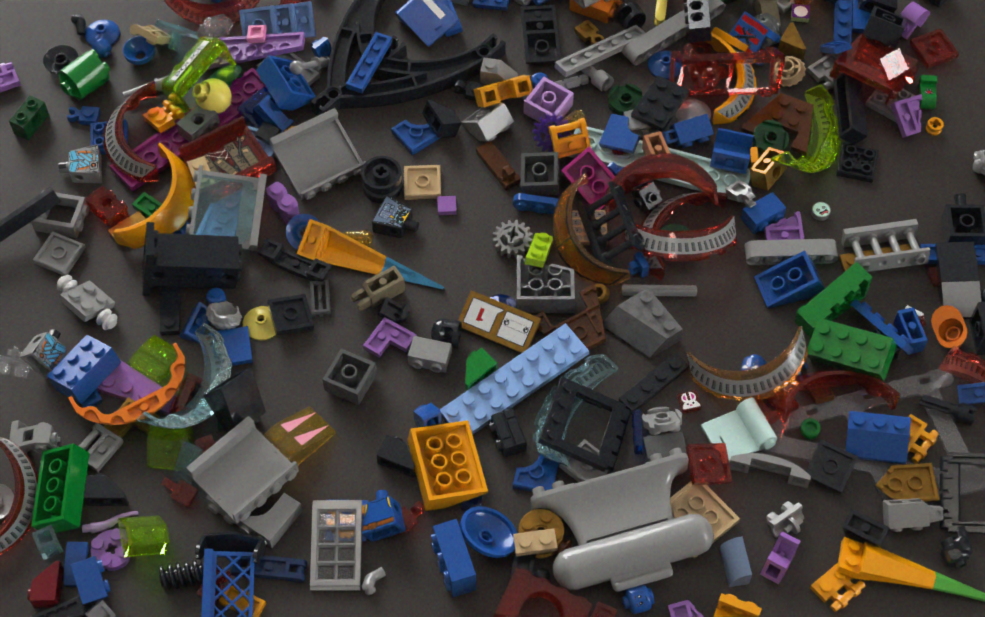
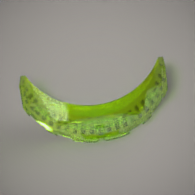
M822 84L810 88L804 93L807 103L814 105L807 155H802L796 160L790 152L786 151L772 157V162L808 173H817L830 167L835 161L841 141L838 138V119L832 106L835 105L833 98Z

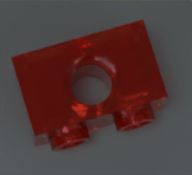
M103 185L85 198L87 205H89V210L110 229L129 217L127 204L123 200L119 201L114 192L110 189L107 190Z

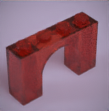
M516 567L493 617H517L523 603L534 597H542L551 601L556 606L560 617H587L593 604L589 603L582 596L570 594L564 587H556L550 584V581L547 579L537 578L531 575L530 571Z

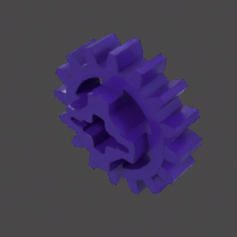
M555 113L552 114V117L546 114V119L540 117V124H534L537 129L532 130V132L537 135L533 139L538 141L536 143L538 147L542 146V151H545L547 148L549 152L553 151L551 136L547 132L549 131L548 127L569 123L567 119L562 121V115L557 118ZM565 131L564 135L557 133L558 138L572 135L568 131ZM541 132L545 134L544 141L541 139Z

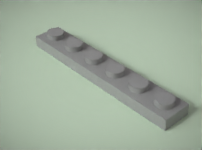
M634 25L556 61L554 68L567 77L623 51L627 44L642 36L645 32L637 25Z

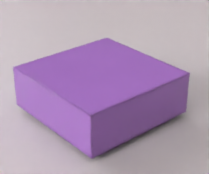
M456 196L437 197L438 215H457Z

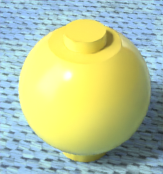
M210 78L204 80L201 83H197L192 91L197 105L205 110H215L218 114L224 112L232 101L230 88L220 79Z

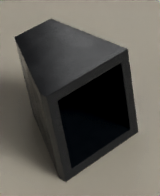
M251 368L232 375L203 395L226 434L246 417L249 416L254 421V424L261 420L260 416L266 413Z

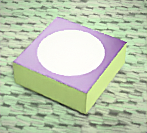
M792 4L791 21L808 23L810 5Z

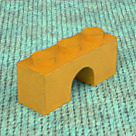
M521 75L473 90L477 106L488 107L501 103L505 99L529 95L533 88L530 76Z

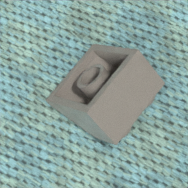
M498 103L480 108L463 120L461 124L479 141L489 142L494 140L499 132L508 130L510 128L509 125L514 120L505 103Z

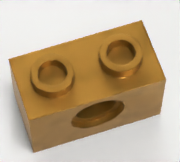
M768 147L749 169L752 186L767 191L787 169L786 166L774 163L787 165L784 151Z

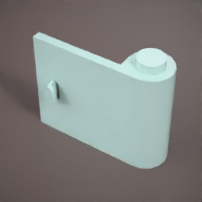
M754 398L742 401L736 410L701 424V428L722 465L728 464L731 456L754 453L764 448L770 449L775 446L777 440L776 434Z

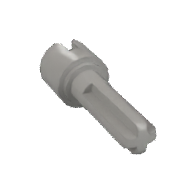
M589 66L581 70L591 78V83L600 91H607L613 84V77L602 69L597 70L593 66Z

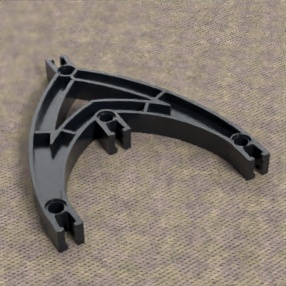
M354 0L339 26L332 45L328 65L327 88L311 100L312 112L317 115L320 110L321 115L334 108L338 111L340 109L381 107L409 102L454 87L456 80L466 81L479 74L483 58L499 60L506 54V42L501 40L500 44L497 45L498 37L492 33L478 46L457 55L432 60H405L403 58L407 56L406 44L402 42L398 47L399 39L393 35L390 47L372 78L381 81L369 82L362 94L346 88L349 65L356 44H358L361 58L373 38L378 14L385 0Z

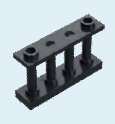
M612 181L608 183L611 192L594 203L588 204L582 200L575 203L597 263L608 270L614 268L613 258L633 246L642 251L645 249L643 244L644 238L638 232L624 196L625 191L621 185ZM614 199L617 208L596 220L595 210ZM621 215L623 224L602 235L600 231L601 226ZM627 230L630 239L608 251L607 242Z

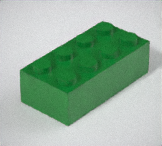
M818 318L806 350V355L810 361L885 381L897 344L891 337Z
M74 443L42 451L31 527L47 535L80 528L90 454L88 451Z

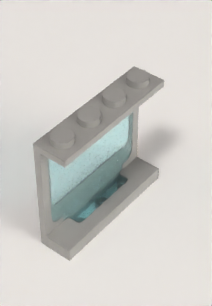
M199 165L198 171L194 172L193 182H197L196 189L192 188L191 200H194L193 206H189L188 212L191 224H187L185 234L238 236L242 249L257 251L267 174L259 173V178L205 171L203 170V165Z

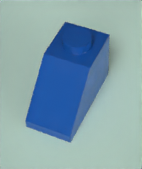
M432 403L420 405L413 411L414 421L418 427L442 424L441 411Z

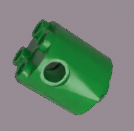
M92 49L58 72L60 87L65 94L82 100L110 79L108 72L111 69L107 63H102L97 52Z

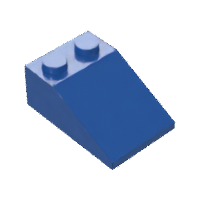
M805 250L754 276L768 308L808 299L825 289L812 259Z

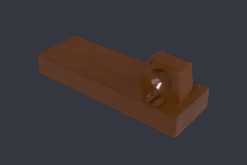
M492 141L476 148L477 155L505 190L521 182V177L515 172Z

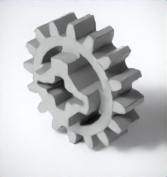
M508 220V224L501 222V228L496 226V232H493L495 250H500L501 256L506 253L508 258L511 255L517 258L518 254L524 256L525 251L529 250L533 240V233L530 232V227L525 228L524 222L518 224V220H515L514 223Z

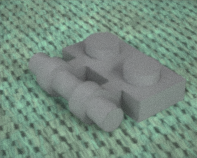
M829 53L807 68V72L818 83L822 80L826 81L822 85L824 90L833 89V79L843 72L848 71L853 74L852 68L849 67L846 70L843 68L846 61L838 54ZM834 72H836V73L838 74V75L835 76V77H833V76L831 75V74H833Z

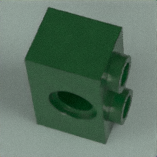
M29 96L9 120L15 135L28 141L49 116L45 102L33 96Z

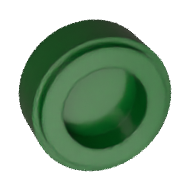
M812 418L803 420L800 426L801 435L807 439L816 438L821 430L819 422Z

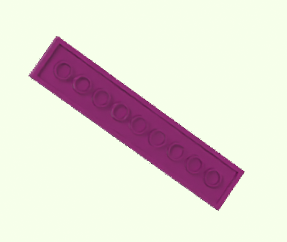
M251 68L242 77L231 82L232 85L229 87L232 95L231 104L224 112L218 114L220 124L215 130L206 135L202 141L198 142L195 146L179 135L177 125H174L162 133H156L127 153L133 160L154 167L144 177H138L126 172L115 162L109 165L110 169L132 192L171 166L169 159L160 156L159 143L163 144L181 159L253 109L267 95H270L267 87L260 80L257 71ZM178 118L177 120H175V124L179 122L181 119Z

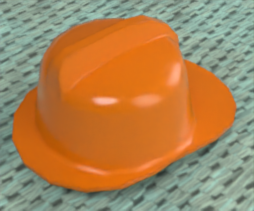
M949 305L941 306L935 310L931 323L939 343L945 348L961 347V344L967 338L968 331L959 310Z

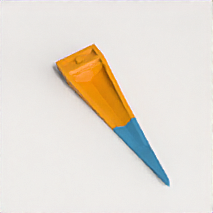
M309 219L297 251L298 255L311 260L316 258L330 265L375 275L395 265L407 282L445 289L442 285L336 229Z

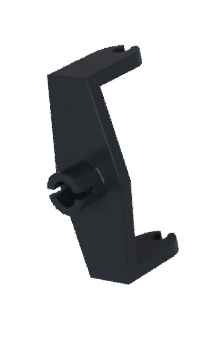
M240 531L205 533L196 545L195 554L197 556L195 559L201 560L203 558L204 549L227 552H253V558H255L253 563L259 564L266 552L265 539L263 537L243 534Z

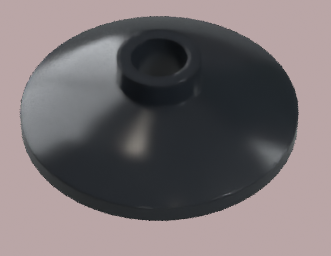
M58 45L45 53L43 63L49 72L59 74L58 72L79 56L73 47Z

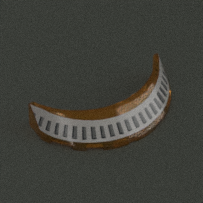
M799 326L795 337L786 350L771 362L757 368L742 371L722 370L701 362L690 352H687L686 355L692 380L697 385L717 398L742 402L748 398L757 400L771 397L779 393L788 383H792L806 361L808 351L803 328Z

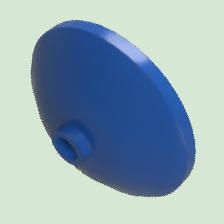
M482 506L470 508L463 514L460 520V530L463 538L472 549L482 555L494 558L506 557L513 553L515 550L513 534H517V530L505 515L492 508Z

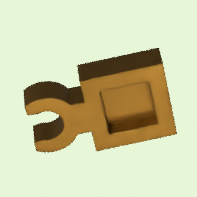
M588 19L574 28V32L585 43L590 41L591 45L597 43L596 41L604 40V37L599 34V29Z

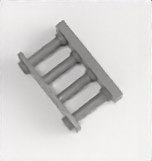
M916 219L843 229L841 241L843 248L853 247L856 255L854 263L858 262L867 272L927 264L930 255V248H919L915 239L918 230ZM907 239L912 250L901 251L897 240ZM889 241L893 252L883 254L879 243ZM871 244L875 255L864 256L860 245Z

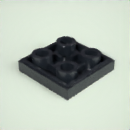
M843 143L836 175L872 183L879 150Z

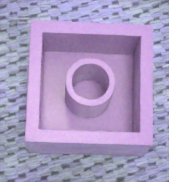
M543 77L525 99L524 114L538 122H541L539 120L540 117L546 119V114L549 117H552L553 113L556 114L557 118L560 115L564 117L573 106L574 93Z

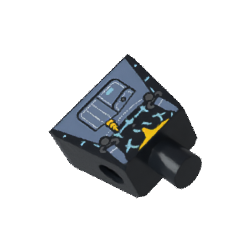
M387 195L372 221V229L377 234L402 238L406 230L416 232L419 222L412 220V209L409 206Z

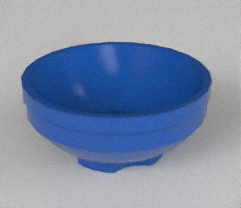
M143 36L130 38L125 42L122 49L125 59L135 65L145 64L155 55V46L146 42V38ZM140 53L145 54V57L142 59L136 58Z

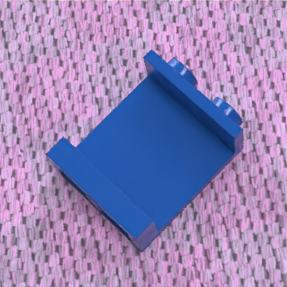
M718 128L710 167L746 174L754 135Z

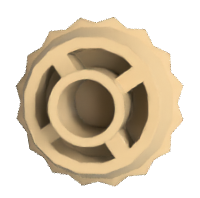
M792 56L781 58L772 68L773 80L783 87L797 85L805 76V63L801 59Z

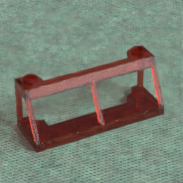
M766 47V51L760 50V52L693 54L689 52L688 54L681 55V51H671L669 81L674 83L675 61L682 65L677 82L679 86L682 84L686 66L730 64L724 89L690 90L688 97L761 95V97H771L772 94H778L785 64V54L775 47ZM775 62H780L776 84H774ZM770 63L769 87L729 89L735 64Z

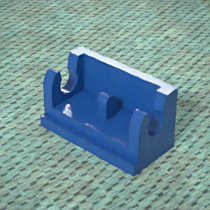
M267 95L253 109L264 121L279 128L280 133H282L293 120L288 119L272 102L271 96Z

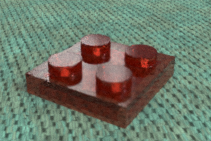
M941 28L912 38L909 43L927 69L959 56V52Z
M726 443L688 444L686 446L692 485L730 484L732 482Z

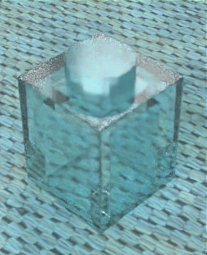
M52 525L32 533L36 546L44 560L63 552Z

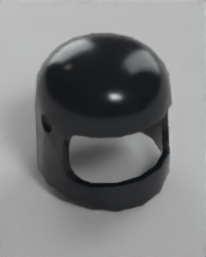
M624 1L616 10V17L623 24L625 30L634 25L641 28L646 21L645 13L634 1Z
M445 318L436 320L431 329L432 340L451 343L452 348L458 349L462 322Z

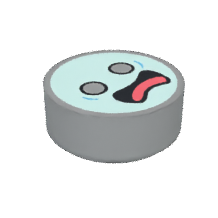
M825 202L815 203L811 210L813 218L819 221L828 219L831 212L830 206Z

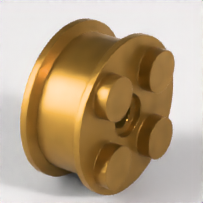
M535 509L528 512L521 519L519 533L554 528L558 546L563 540L564 526L559 516L547 509ZM554 551L538 553L535 558L551 557L554 555Z

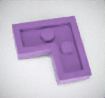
M384 317L364 343L363 349L378 358L381 357L390 344L407 352L411 346L413 336H417V334Z

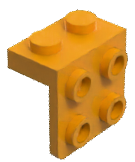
M721 593L713 617H759L762 608L753 602L741 601L732 594L725 595Z

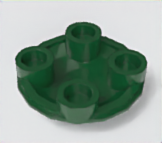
M231 64L219 68L210 78L220 79L230 87L232 85L231 82L242 77L244 73L241 66Z

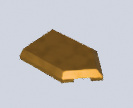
M932 463L892 465L875 485L876 488L893 500L920 498L924 502L940 500Z

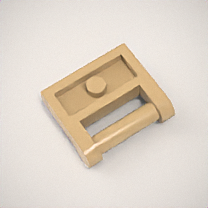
M133 24L130 26L131 34L143 36L146 38V42L152 45L172 44L174 37L153 25L140 26Z

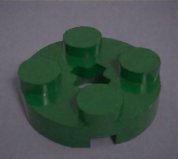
M633 84L613 87L608 98L609 109L621 116L626 111L634 110L643 97L641 89ZM629 98V102H624L622 100Z
M765 120L757 125L752 133L754 135L753 147H757L758 152L762 154L768 147L783 151L789 143V134L782 128L783 125L775 120ZM769 134L772 135L771 137H772L774 140L769 141V140L767 139V137L769 136Z

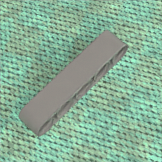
M833 239L753 240L744 245L746 263L749 265H777L804 250L814 264H830L838 260L837 245Z

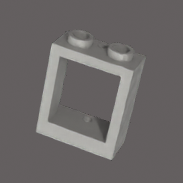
M56 193L61 200L57 205L76 208L71 223L48 220L49 209L31 221L34 231L50 234L53 231L63 236L77 238L79 232L83 230L84 218L89 214V205H87L85 197Z

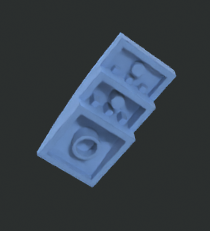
M311 1L239 10L243 36H247L248 26L266 25V34L304 32L305 38L316 37Z

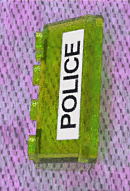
M200 37L194 47L185 54L181 62L175 65L168 77L163 79L161 84L162 91L168 100L174 102L183 112L187 113L190 111L183 97L218 56L231 65H236L224 41L218 37Z

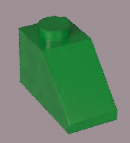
M482 347L477 351L471 352L467 357L465 392L497 371V362Z

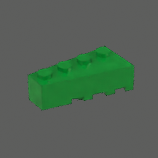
M855 262L808 304L801 306L796 311L795 323L811 338L818 318L834 321L852 307L851 304L855 299L859 302L864 299L873 277L858 262Z

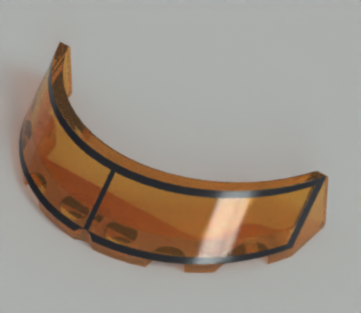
M584 173L565 189L555 206L552 217L554 245L557 247L558 254L568 268L574 269V272L581 278L613 286L630 279L629 270L606 265L594 258L581 245L574 231L572 204L578 187L588 183L587 174Z

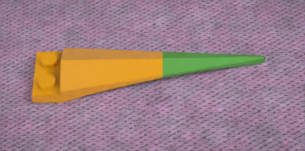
M845 536L841 541L837 572L855 579L921 587L985 602L984 592L866 541L863 544Z

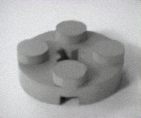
M656 407L647 410V415H642V425L652 435H658L661 432L680 431L682 413L677 409L673 412L669 410V407Z

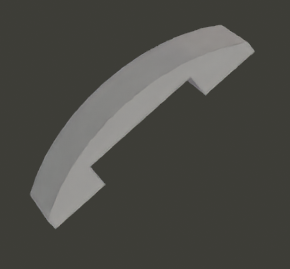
M746 453L731 456L728 469L747 474L749 467L789 476L787 484L808 488L811 476L794 463L767 454Z

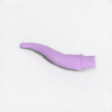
M138 511L122 513L102 522L82 525L83 533L105 531L122 519L138 515Z

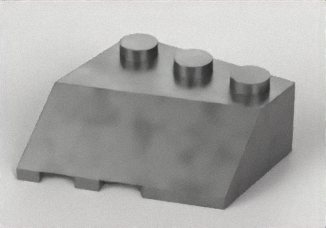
M517 255V309L526 313H540L542 311L544 313H574V269L556 264H545L543 268L526 265L523 256Z
M649 288L616 306L603 321V328L605 330L608 329L614 333L615 337L629 343L630 347L648 359L653 358L681 341L683 331L681 326Z

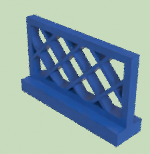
M204 549L201 617H214V610L218 613L215 617H226L223 613L231 606L239 613L237 617H247L245 615L247 611L248 617H253L255 565L253 563L255 560L253 552H227ZM217 557H226L231 563L222 570L217 565ZM241 558H250V566L245 570L236 563ZM232 566L241 573L234 580L225 573ZM222 575L230 583L223 590L216 585V580ZM242 576L249 581V586L244 591L236 584ZM231 586L240 593L233 601L225 594ZM220 596L229 603L222 611L215 606V601ZM242 596L249 602V606L243 612L234 604Z

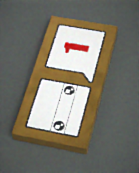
M471 290L458 320L462 322L463 329L523 353L530 348L542 319Z

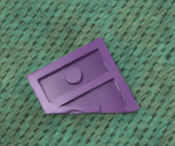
M922 94L890 104L902 138L921 132L920 118L922 110H919V105L922 100Z

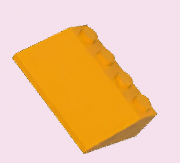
M468 420L410 429L407 441L415 466L425 511L447 508L488 493Z

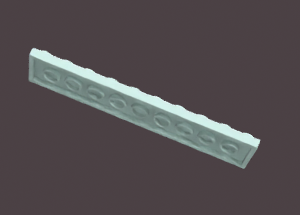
M587 126L591 149L606 166L614 162L619 168L623 167L632 174L701 192L725 193L712 195L731 200L734 199L726 194V187L738 180L749 185L751 176L748 168L746 174L710 167V158L668 148L673 158L672 173L654 177L642 150L643 141L639 140L634 154L600 147L599 142L604 131ZM580 128L575 129L574 134L581 133ZM580 153L568 157L576 158Z

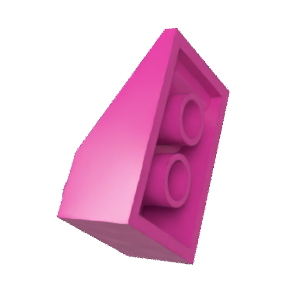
M590 146L560 171L588 204L594 203L611 192L608 184L610 181L621 185L625 189Z

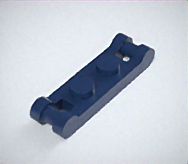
M264 555L261 562L254 565V577L304 583V570L307 569L308 562L303 559ZM241 558L236 563L245 570L247 567H242L243 563H248V566H250V558ZM235 567L231 568L230 574L237 577L241 574ZM290 567H295L296 572H290Z

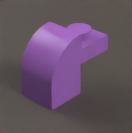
M914 1L908 4L901 12V17L907 19L901 36L908 39L917 25L921 27L931 12Z
M782 531L760 575L779 584L790 566L801 541Z

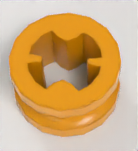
M937 117L930 118L926 125V131L930 135H939L944 126L943 121Z

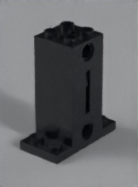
M146 222L142 261V296H150V289H154V286L236 289L237 282H240L243 262L240 260L242 244H239L238 236L158 233V230H154V222Z

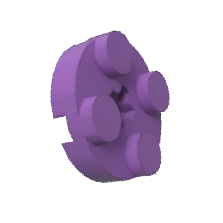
M118 528L104 531L91 541V556H96L98 560L101 559L104 568L108 569V571L119 570L126 566L130 561L131 554H133L134 549L131 539ZM113 546L118 548L115 549L114 554H111V552H107L109 547Z

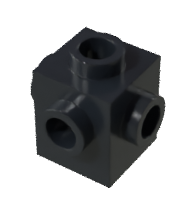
M644 181L630 190L634 197V203L640 210L652 211L663 201L660 196L661 192L654 182Z

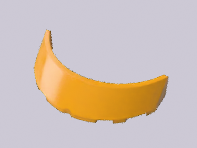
M161 143L158 144L160 156L169 159L172 168V184L168 196L159 209L147 219L129 227L115 229L113 234L117 244L133 249L142 248L145 242L146 222H154V230H158V233L172 234L176 230H180L189 218V206H193L194 200H191L192 188L195 189V183L186 164Z

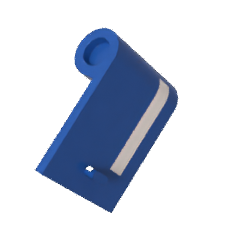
M409 0L395 12L398 19L405 26L408 25L428 48L460 21L442 0Z

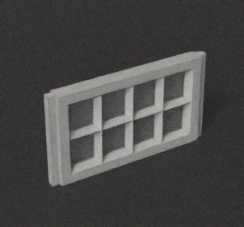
M313 500L310 591H360L362 500Z

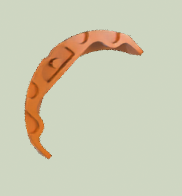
M177 343L172 344L176 354V361L170 367L172 377L169 383L114 413L103 414L93 406L81 408L75 403L72 396L68 397L72 408L79 416L92 422L106 425H121L142 420L160 410L174 396L183 379L185 356Z

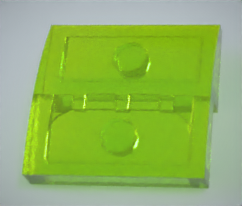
M154 334L140 346L127 364L158 384L170 375V367L176 361V354L171 344Z

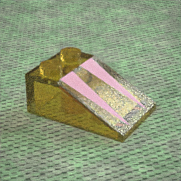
M309 406L277 422L263 436L291 463L296 461L298 466L335 435L336 431Z

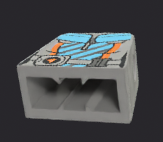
M98 144L72 150L69 152V162H60L58 164L59 172L69 173L74 183H102V155Z
M51 329L49 333L45 332L33 337L20 355L24 362L45 379H48L47 375L61 362L66 352L65 346L58 341L61 335L60 332Z

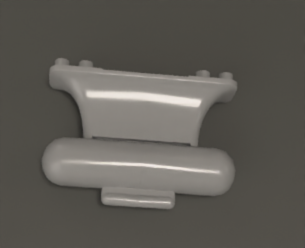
M681 448L670 450V456L662 458L661 453H656L650 456L651 461L643 465L583 482L564 485L563 481H556L552 484L553 489L545 491L543 486L532 489L531 509H547L554 512L570 527L579 545L563 550L555 558L553 575L559 585L567 590H579L611 581L613 589L620 592L671 577L673 569L670 563L701 555L711 547L714 533L711 524L705 517L699 514H688L674 518L670 502L671 484L677 475L687 470L689 461L687 454L682 453Z

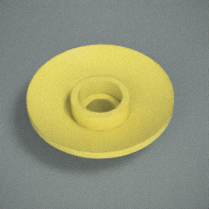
M267 306L255 307L245 315L243 327L248 326L250 338L254 340H267L276 335Z

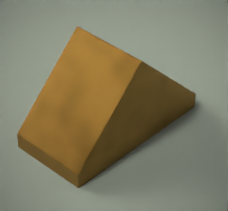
M792 22L788 25L780 39L778 52L804 60L806 47Z

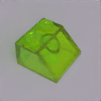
M151 421V423H165L159 421ZM191 424L176 428L150 425L147 438V467L187 471L186 467L189 463L194 439Z
M159 515L118 518L124 557L165 554L170 541L167 524Z

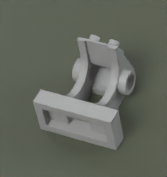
M19 420L12 422L9 441L16 445L26 457L27 452L30 450L42 453V451L59 447L57 443L61 439L58 437L57 432L54 431L52 425L41 422L38 425L28 427ZM8 448L7 458L19 465L17 459Z

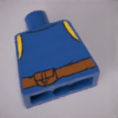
M378 490L376 492V500L368 502L364 506L361 534L371 542L406 531L399 502L388 496V491Z

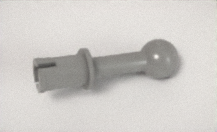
M328 56L312 57L309 62L304 63L296 60L290 64V71L295 75H299L303 70L311 68L319 71L321 68L328 67L330 58Z

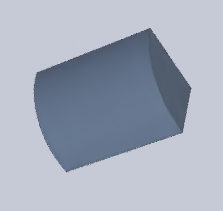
M743 536L724 542L720 546V553L728 586L734 587L749 584L752 572Z

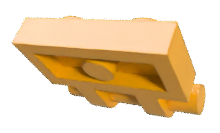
M164 100L162 103L164 107L160 109L157 106L143 114L144 120L159 133L176 125L174 121L185 116L183 110L172 101Z
M910 414L908 416L911 417L908 453L909 451L914 453L911 460L918 464L921 459L926 457L930 446L936 443L939 433L936 430H932L930 433L926 432L925 429L928 424ZM919 438L924 441L921 446L916 444Z
M838 563L810 586V589L824 603L830 598L834 601L830 605L834 612L846 607L848 601L861 594V590L866 586L861 580L853 584L851 580L854 578L837 572ZM844 587L847 592L839 595L837 592Z

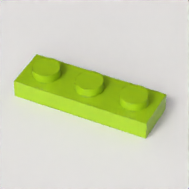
M535 233L525 258L526 265L544 267L553 244V236L547 233Z

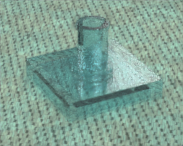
M159 19L156 20L155 26L170 30V33H172L167 46L168 49L178 51L181 38L184 35L200 40L202 33Z

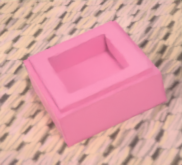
M266 25L248 26L247 42L264 43L267 33Z

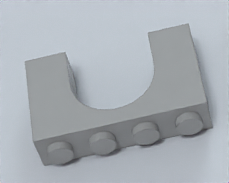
M283 493L268 512L259 516H249L246 520H241L236 525L240 527L239 529L244 534L263 537L265 539V546L273 548L302 513L301 503ZM208 495L206 496L207 507L211 512L224 516V520L231 525L236 524Z

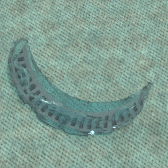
M203 323L195 331L203 351L204 373L201 387L194 398L183 409L174 414L155 418L145 411L136 421L162 428L179 429L201 423L214 414L203 395L231 376L232 369L231 359L224 345L225 341L219 332L206 323Z
M605 354L591 355L585 358L586 362L577 369H570L564 377L593 390L604 379L617 372L619 367ZM554 386L545 398L535 419L534 425L537 428L536 433L533 434V441L536 443L537 451L542 456L568 467L570 463L564 454L538 443L557 387ZM575 396L562 440L565 439L568 425L574 413L583 401L579 397Z

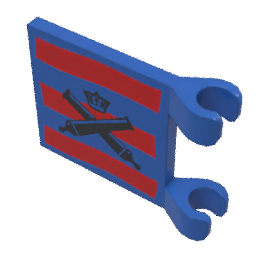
M744 11L729 33L748 45L745 52L740 49L738 50L759 66H762L765 60L756 55L766 38L768 37L777 43L781 39V36L746 11Z

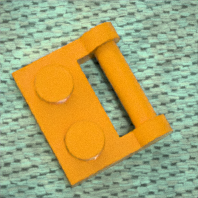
M585 118L556 127L555 125L548 127L553 150L558 152L559 158L582 153L589 146L591 148ZM578 128L581 130V133L562 138L557 136V133Z

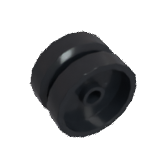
M376 156L364 163L361 176L363 192L368 199L376 203H383L387 195L396 199L401 194L403 189L401 167L396 160L388 156Z

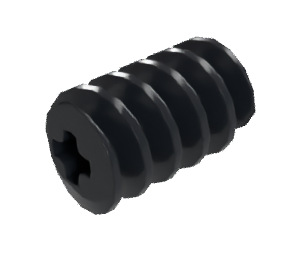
M194 559L192 566L185 561L183 567L180 566L179 562H176L174 569L168 563L167 570H164L163 566L160 565L161 587L163 588L164 585L166 590H170L172 584L175 589H178L181 583L183 588L188 585V581L191 586H195L196 580H198L200 585H203L202 560L200 565H198Z

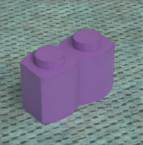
M275 182L266 188L269 205L274 211L279 212L283 222L288 224L293 217L299 215L296 199L292 195L287 194L283 184Z

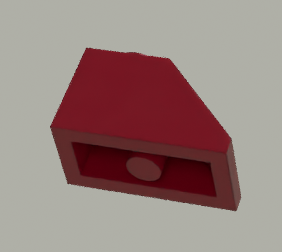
M60 561L53 562L32 580L31 588H28L27 599L34 608H51L60 604L64 568Z

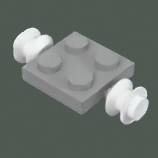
M71 275L59 278L57 290L62 291L59 300L84 322L97 316L96 323L102 325V329L108 330L115 327L117 315L112 314L110 310L114 308L115 301L90 280L78 286V282L72 280Z

